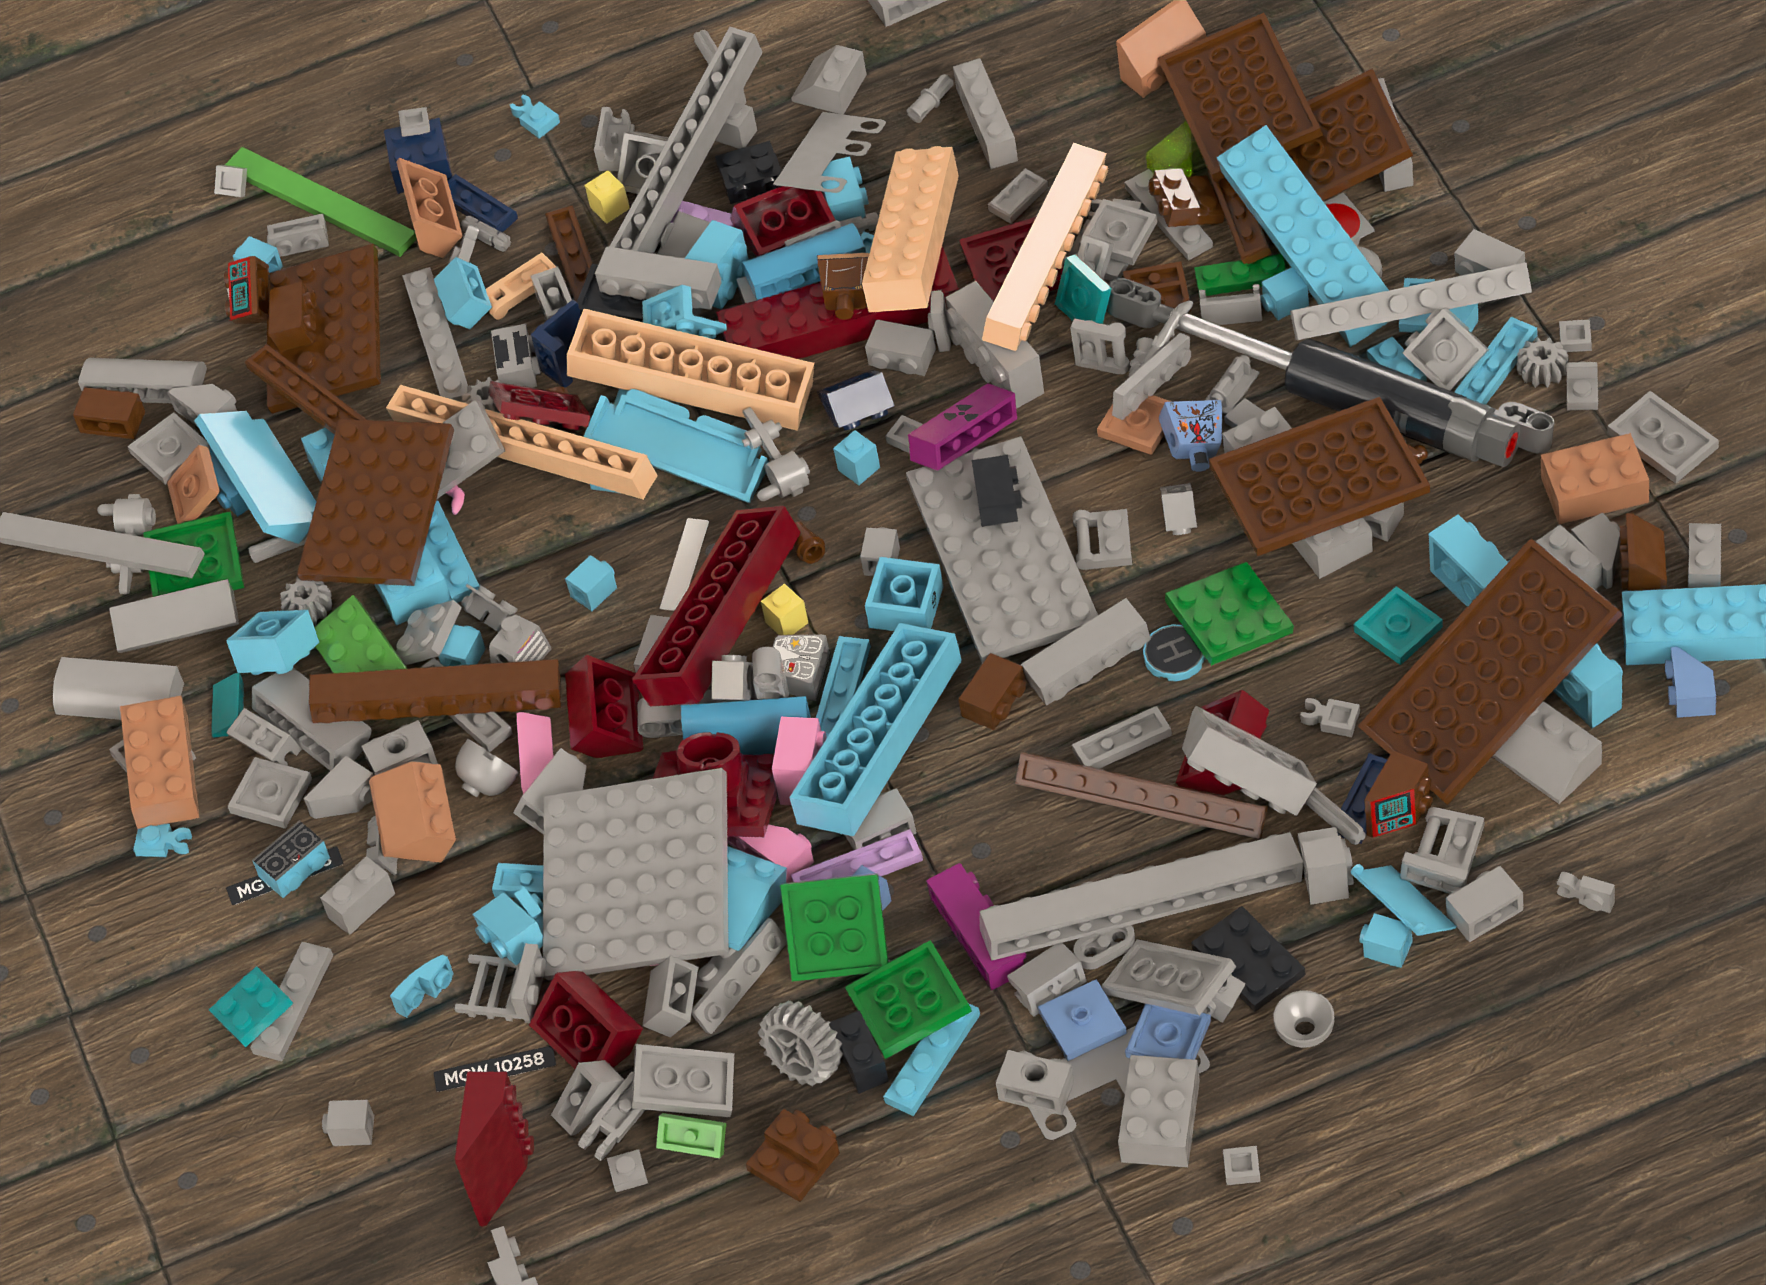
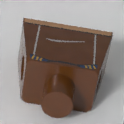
M870 253L817 255L825 307L827 310H835V315L839 319H850L853 316V309H865L867 307L862 281Z

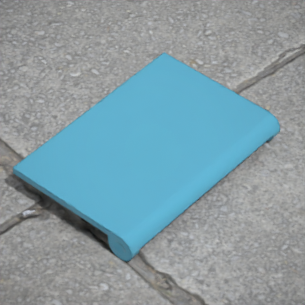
M1357 864L1352 868L1351 874L1417 936L1452 930L1457 927L1409 881L1401 879L1400 873L1391 865L1364 870L1363 866Z

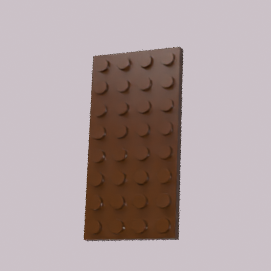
M1530 538L1364 718L1358 727L1389 755L1392 751L1427 763L1429 778L1432 779L1429 790L1448 805L1623 614Z

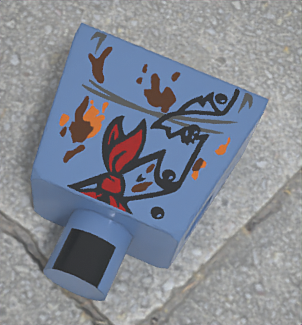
M1221 400L1165 402L1159 415V422L1172 456L1175 459H1190L1193 471L1199 472L1208 469L1210 466L1208 458L1216 456L1222 441Z

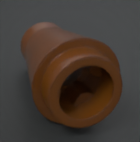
M795 522L801 532L794 544L798 558L809 564L818 562L825 554L823 539L805 527L802 522Z

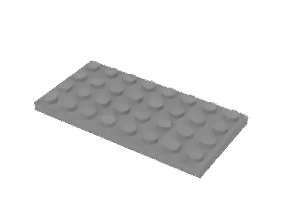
M1021 436L963 454L938 471L924 466L906 472L907 481L982 664L990 653L1005 658L1058 641L1098 616ZM1008 455L1010 467L1016 466L1019 484L1013 485L1014 491L1020 490L1023 508L1017 509L1018 522L982 527L972 460Z

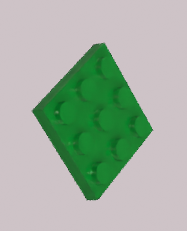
M231 511L143 532L145 538L200 547L205 553L193 578L149 570L153 597L228 579L233 590L245 588Z
M1247 562L1165 594V602L1211 666L1293 634L1294 625Z
M878 873L782 883L780 885L792 982L867 974L889 963Z
M931 940L845 987L856 1009L860 1010L872 1037L885 1059L972 1012L969 1003Z

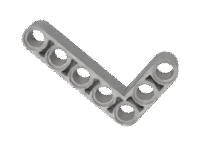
M772 647L758 648L752 654L753 684L755 688L754 700L789 698V689L780 652ZM707 690L702 700L697 704L749 700L712 699V690ZM644 698L639 700L637 708L638 732L640 735L648 738L683 735L681 705L650 707Z

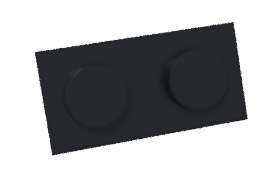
M1008 455L972 460L981 526L1018 522L1017 509L1023 508L1020 490L1014 491L1013 485L1019 484L1016 466L1010 467Z
M860 1010L830 1022V1028L838 1032L835 1038L842 1043L839 1048L843 1053L841 1058L858 1094L889 1082L885 1062Z

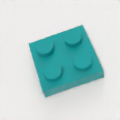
M1072 255L1065 259L1055 305L1072 321L1075 318L1103 324L1112 288L1076 255Z
M1396 586L1353 625L1356 634L1396 663L1402 665L1443 628V619Z
M256 966L221 997L209 1011L244 1047H247L294 1003Z

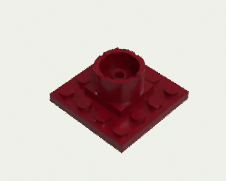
M703 732L691 735L681 741L677 751L661 753L653 779L718 768L727 772V836L765 837L778 795L772 772L773 754L744 755L740 753L737 739L729 734L720 732L716 734Z

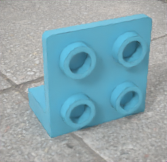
M680 285L642 301L643 323L714 339L717 334L727 330L724 323L693 315L690 286Z

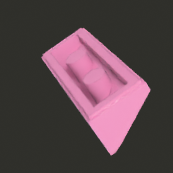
M519 712L516 715L521 788L524 795L554 756L550 717Z

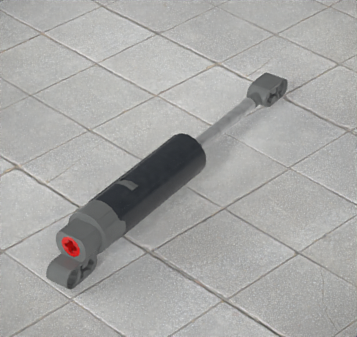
M1125 278L1114 279L1109 283L1112 289L1108 301V312L1113 317L1139 327L1152 328L1159 323L1165 324L1174 310L1172 307L1161 304V294L1153 288ZM1188 313L1184 314L1178 321L1179 327L1176 329L1285 369V387L1289 393L1328 408L1342 411L1380 397L1402 436L1470 461L1477 462L1481 458L1496 465L1506 467L1513 459L1518 447L1537 454L1548 452L1552 447L1554 419L1552 416L1523 404L1507 402L1502 404L1498 411L1466 396L1311 338L1301 341L1293 353Z

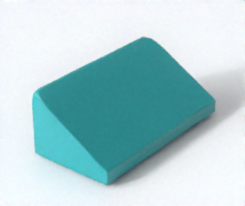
M235 673L213 685L212 738L229 736L226 732L244 709V683L240 673Z

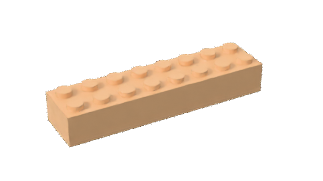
M934 146L929 149H904L896 151L862 281L869 312L928 307L959 176L953 147Z
M583 309L567 353V376L624 390L637 389L658 398L745 418L743 410L751 407L761 422L765 423L773 420L775 424L779 422L782 427L797 431L813 385L814 363L588 309Z

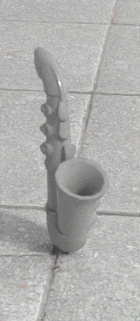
M1192 301L1179 304L1172 311L1171 316L1154 339L1143 337L1137 340V349L1134 352L1135 358L1130 362L1129 377L1170 342V337L1175 335L1174 329L1179 327V319L1192 308Z

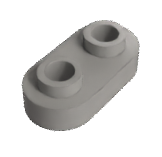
M1132 925L1079 938L1074 945V955L1081 961L1082 968L1090 970L1099 968L1128 952L1135 943L1134 928ZM1118 938L1124 939L1121 942H1115ZM1088 954H1095L1093 957H1086Z

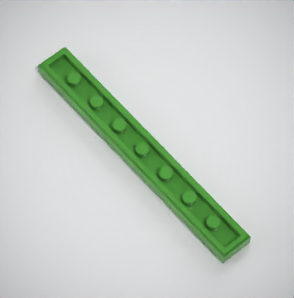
M243 147L225 164L227 166L247 168L246 182L313 215L323 214L326 221L399 257L417 239L414 230Z

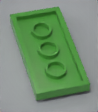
M354 595L314 627L319 640L315 647L334 673L408 669L361 602Z

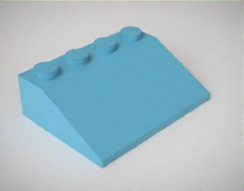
M727 846L729 948L740 951L782 902L780 885L786 883L787 868Z

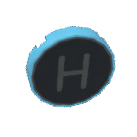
M1172 624L1157 629L1151 633V640L1144 645L1143 655L1147 669L1154 676L1168 678V681H1180L1192 677L1200 671L1202 663L1206 659L1182 625Z

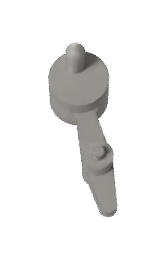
M751 407L744 409V417L751 427V430L744 433L746 438L742 440L744 447L749 445L753 450L762 445L772 460L765 464L766 474L771 485L757 493L758 499L766 501L776 495L783 498L789 494L795 497L803 493V487L809 485L807 474L810 473L806 461L803 457L799 458L794 451L782 456L772 441L780 436L781 424L779 422L775 424L773 420L762 424Z
M129 494L128 499H117L115 504H101L97 509L101 516H113L114 529L117 533L143 536V532L152 530V526L155 525L156 521L155 509L151 507L150 500L148 498H141L139 494ZM106 562V567L111 568L112 573H120L119 593L129 594L133 573H143L144 569Z

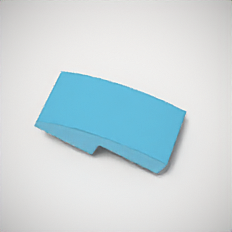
M440 955L425 963L411 973L394 990L390 997L396 1013L407 1018L411 1011L421 1004L425 993L436 998L442 989H446L449 986L454 973L448 957Z

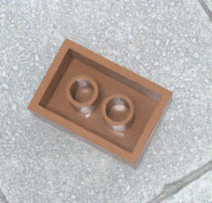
M1631 433L1541 455V479L1558 524L1596 516L1602 512L1605 514L1649 503V478Z

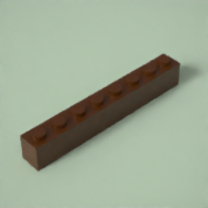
M558 659L310 675L309 707L312 722L332 723L374 719L390 720L406 717L421 718L438 715L453 716L470 713L484 714L488 712H516L519 710L561 708Z

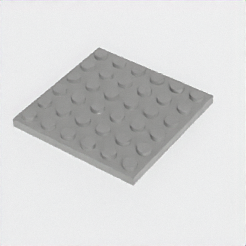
M718 768L544 796L543 958L546 959L544 978L552 980L557 972L580 971L589 975L656 965L668 959L670 955L673 958L690 960L729 954L727 772Z

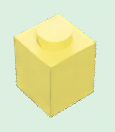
M608 170L585 184L590 208L606 224L630 209L624 185Z
M785 584L761 600L765 622L778 635H793L809 623L804 601Z

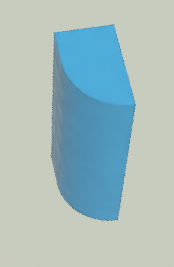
M851 223L741 263V266L755 299L759 300L821 281L817 255L866 253V249L857 228Z
M806 696L681 705L683 740L691 735L703 732H711L712 734L717 732L726 733L737 739L740 753L744 755L775 753L781 717L811 718Z

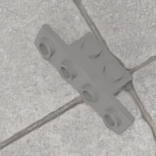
M768 918L740 951L729 948V954L713 956L708 964L699 970L695 992L702 994L703 997L693 1007L691 1014L706 1033L712 1034L787 944V938L772 919Z

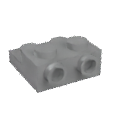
M1437 308L1425 320L1428 324L1421 333L1418 331L1414 332L1405 342L1407 348L1403 354L1436 386L1452 391L1489 349L1448 308H1443L1441 311Z

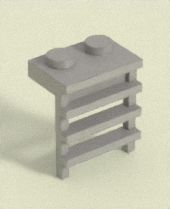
M525 943L521 962L516 966L508 958L501 959L500 957L469 954V963L479 964L469 1004L456 1003L455 1012L467 1013L469 1017L474 1018L477 1014L486 1015L488 1019L493 1020L496 1016L505 1017L506 1021L513 1022V1018L524 1019L525 1023H530L534 1015L546 969V959L542 958L539 946L537 944ZM489 966H498L487 1007L479 1006ZM508 967L516 968L506 1008H497Z

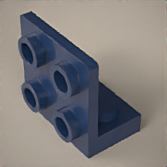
M574 300L561 307L556 314L545 323L539 325L531 333L541 372L565 388L573 382L572 377L567 376L566 356L581 317L579 305Z

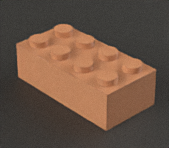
M182 696L120 706L130 805L137 829L150 825L157 826L200 818L188 715Z

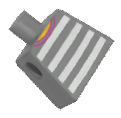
M518 615L507 617L502 621V629L489 645L491 663L543 660L551 650V646L540 627Z

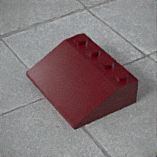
M467 1072L455 1162L480 1226H487L526 1170L528 1155H533L534 1137L528 1133V1120L523 1119L522 1103L517 1102L516 1086L511 1085L507 1072Z

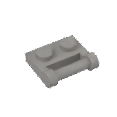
M1074 318L1070 328L1076 366L1115 374H1125L1129 371V359L1125 356L1124 347L1126 331L1123 324L1115 322L1110 325H1104L1090 320L1085 321ZM1105 340L1112 341L1114 358L1107 357Z
M1127 509L1092 513L1086 510H1078L1073 513L1072 520L1073 525L1076 527L1078 543L1076 565L1079 569L1089 570L1132 565ZM1090 527H1098L1100 554H1092L1090 551Z
M1437 807L1429 808L1425 818L1427 825L1418 852L1414 854L1428 859H1439L1448 865L1468 870L1469 875L1485 825L1484 818ZM1448 825L1438 856L1431 854L1439 827Z

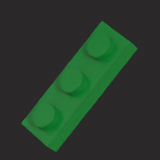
M1282 254L1266 256L1250 264H1244L1242 260L1194 267L1198 294L1199 290H1205L1206 296L1253 289L1255 284H1259V288H1261L1262 281L1286 270Z

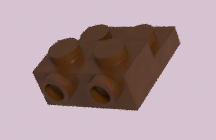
M1182 168L1154 170L1153 177L1149 180V193L1151 196H1154L1158 205V212L1163 216L1168 227L1223 223L1225 215L1207 175L1185 177Z
M783 1109L764 1132L765 1141L748 1160L746 1168L750 1173L801 1202L840 1152L836 1140L837 1137L830 1128L824 1125L816 1128L809 1124V1118L801 1111L794 1110L790 1113Z

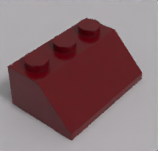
M786 186L778 187L734 205L730 217L734 228L743 231L747 248L756 256L786 247L785 241L836 221L821 191Z
M585 655L565 673L571 750L594 758H603L636 753L644 749L643 737L638 732L637 705L639 702V691L632 680L636 674L635 672Z
M1244 690L1237 691L1201 707L1205 711L1259 739L1266 729V720L1270 711ZM1186 755L1175 782L1180 787L1219 795H1226L1242 789V787L1234 783L1231 786L1223 784L1214 777L1215 773L1207 769L1204 772L1196 770L1187 763Z
M580 971L557 972L554 975L529 1024L574 1069H576L578 1063L605 1060L614 1068L630 1055L643 1030L584 972Z

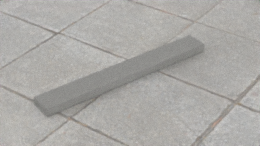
M3 512L0 516V543L189 578H193L205 555L200 547Z

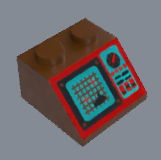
M249 256L229 262L228 271L224 273L225 287L229 288V300H226L225 303L227 317H230V321L237 325L267 323L269 316L267 309H269L270 300L269 265L256 256Z
M1392 751L1364 800L1367 836L1374 838L1416 825L1421 815L1427 814L1433 801L1429 790L1432 779L1429 778L1427 763Z

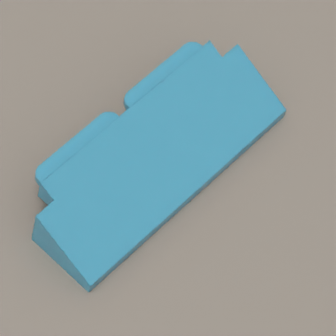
M637 389L629 390L626 395L622 394L618 405L610 403L607 397L601 395L584 434L585 438L645 454L654 468L750 503L766 474L765 464L769 462L767 457L762 455L760 459L757 458L762 450L760 446L753 450L749 445L744 447L742 440L746 439L744 433L747 432L746 430L706 415L698 417L695 422L689 419L690 413L685 407Z
M247 411L199 414L194 420L262 531L299 544L309 531L316 500L265 420H252Z

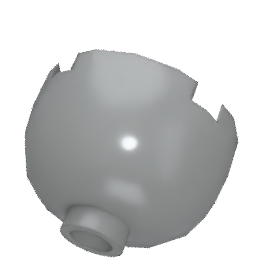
M469 739L463 744L456 757V773L464 781L461 788L475 797H478L480 793L488 796L501 794L510 787L519 773L513 767Z

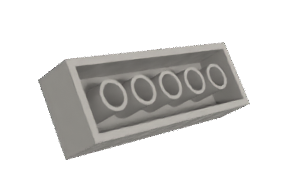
M1273 407L1222 433L1224 453L1292 428L1276 407ZM1363 518L1292 543L1319 579L1373 552L1372 530Z

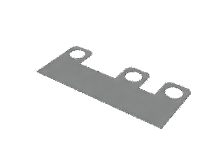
M822 112L773 185L831 193L842 191L847 180L821 175L836 153L862 156L867 153L871 147L869 142L846 139L851 131L879 133L885 126L886 121ZM867 121L879 124L876 129L872 130L863 129L860 125ZM849 144H861L864 146V149L859 152H850L845 147ZM827 180H834L839 182L840 185L834 189H826L821 186V183Z
M1136 1026L1126 1030L1127 1034L1069 1061L1066 1058L1061 1059L1071 1065L1074 1079L1067 1101L1113 1080H1117L1125 1094L1130 1058L1126 1057L1125 1050ZM1200 1046L1197 1053L1201 1059L1198 1067L1199 1073L1206 1071L1210 1066V1061ZM1034 1078L1030 1081H1039L1041 1078ZM1066 1105L1062 1115L1066 1117L1067 1125L1058 1132L1050 1131L1045 1124L1047 1117L1054 1113L1029 1108L1044 1137L1049 1140L1059 1138L1076 1128V1122Z

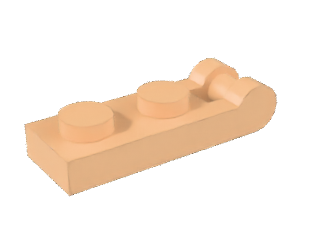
M541 252L486 288L492 306L489 313L496 320L505 317L509 309L535 293L531 275L555 268L556 266Z

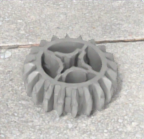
M788 1000L785 1003L774 1006L760 1023L761 1029L758 1031V1034L762 1039L759 1044L766 1048L764 1055L770 1057L772 1060L771 1065H776L780 1069V1074L786 1073L790 1081L797 1079L799 1084L804 1085L808 1083L811 1086L816 1083H822L838 1069V1065L841 1063L840 1058L843 1055L839 1049L842 1043L835 1038L838 1032L829 1027L830 1021H825L821 1017V1012L816 1014L810 1005L804 1007L800 1001L793 1003Z

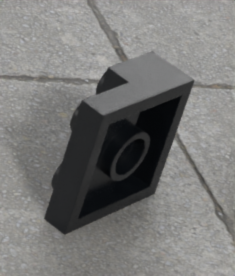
M770 141L715 156L730 204L745 201L781 187L773 185L782 171Z

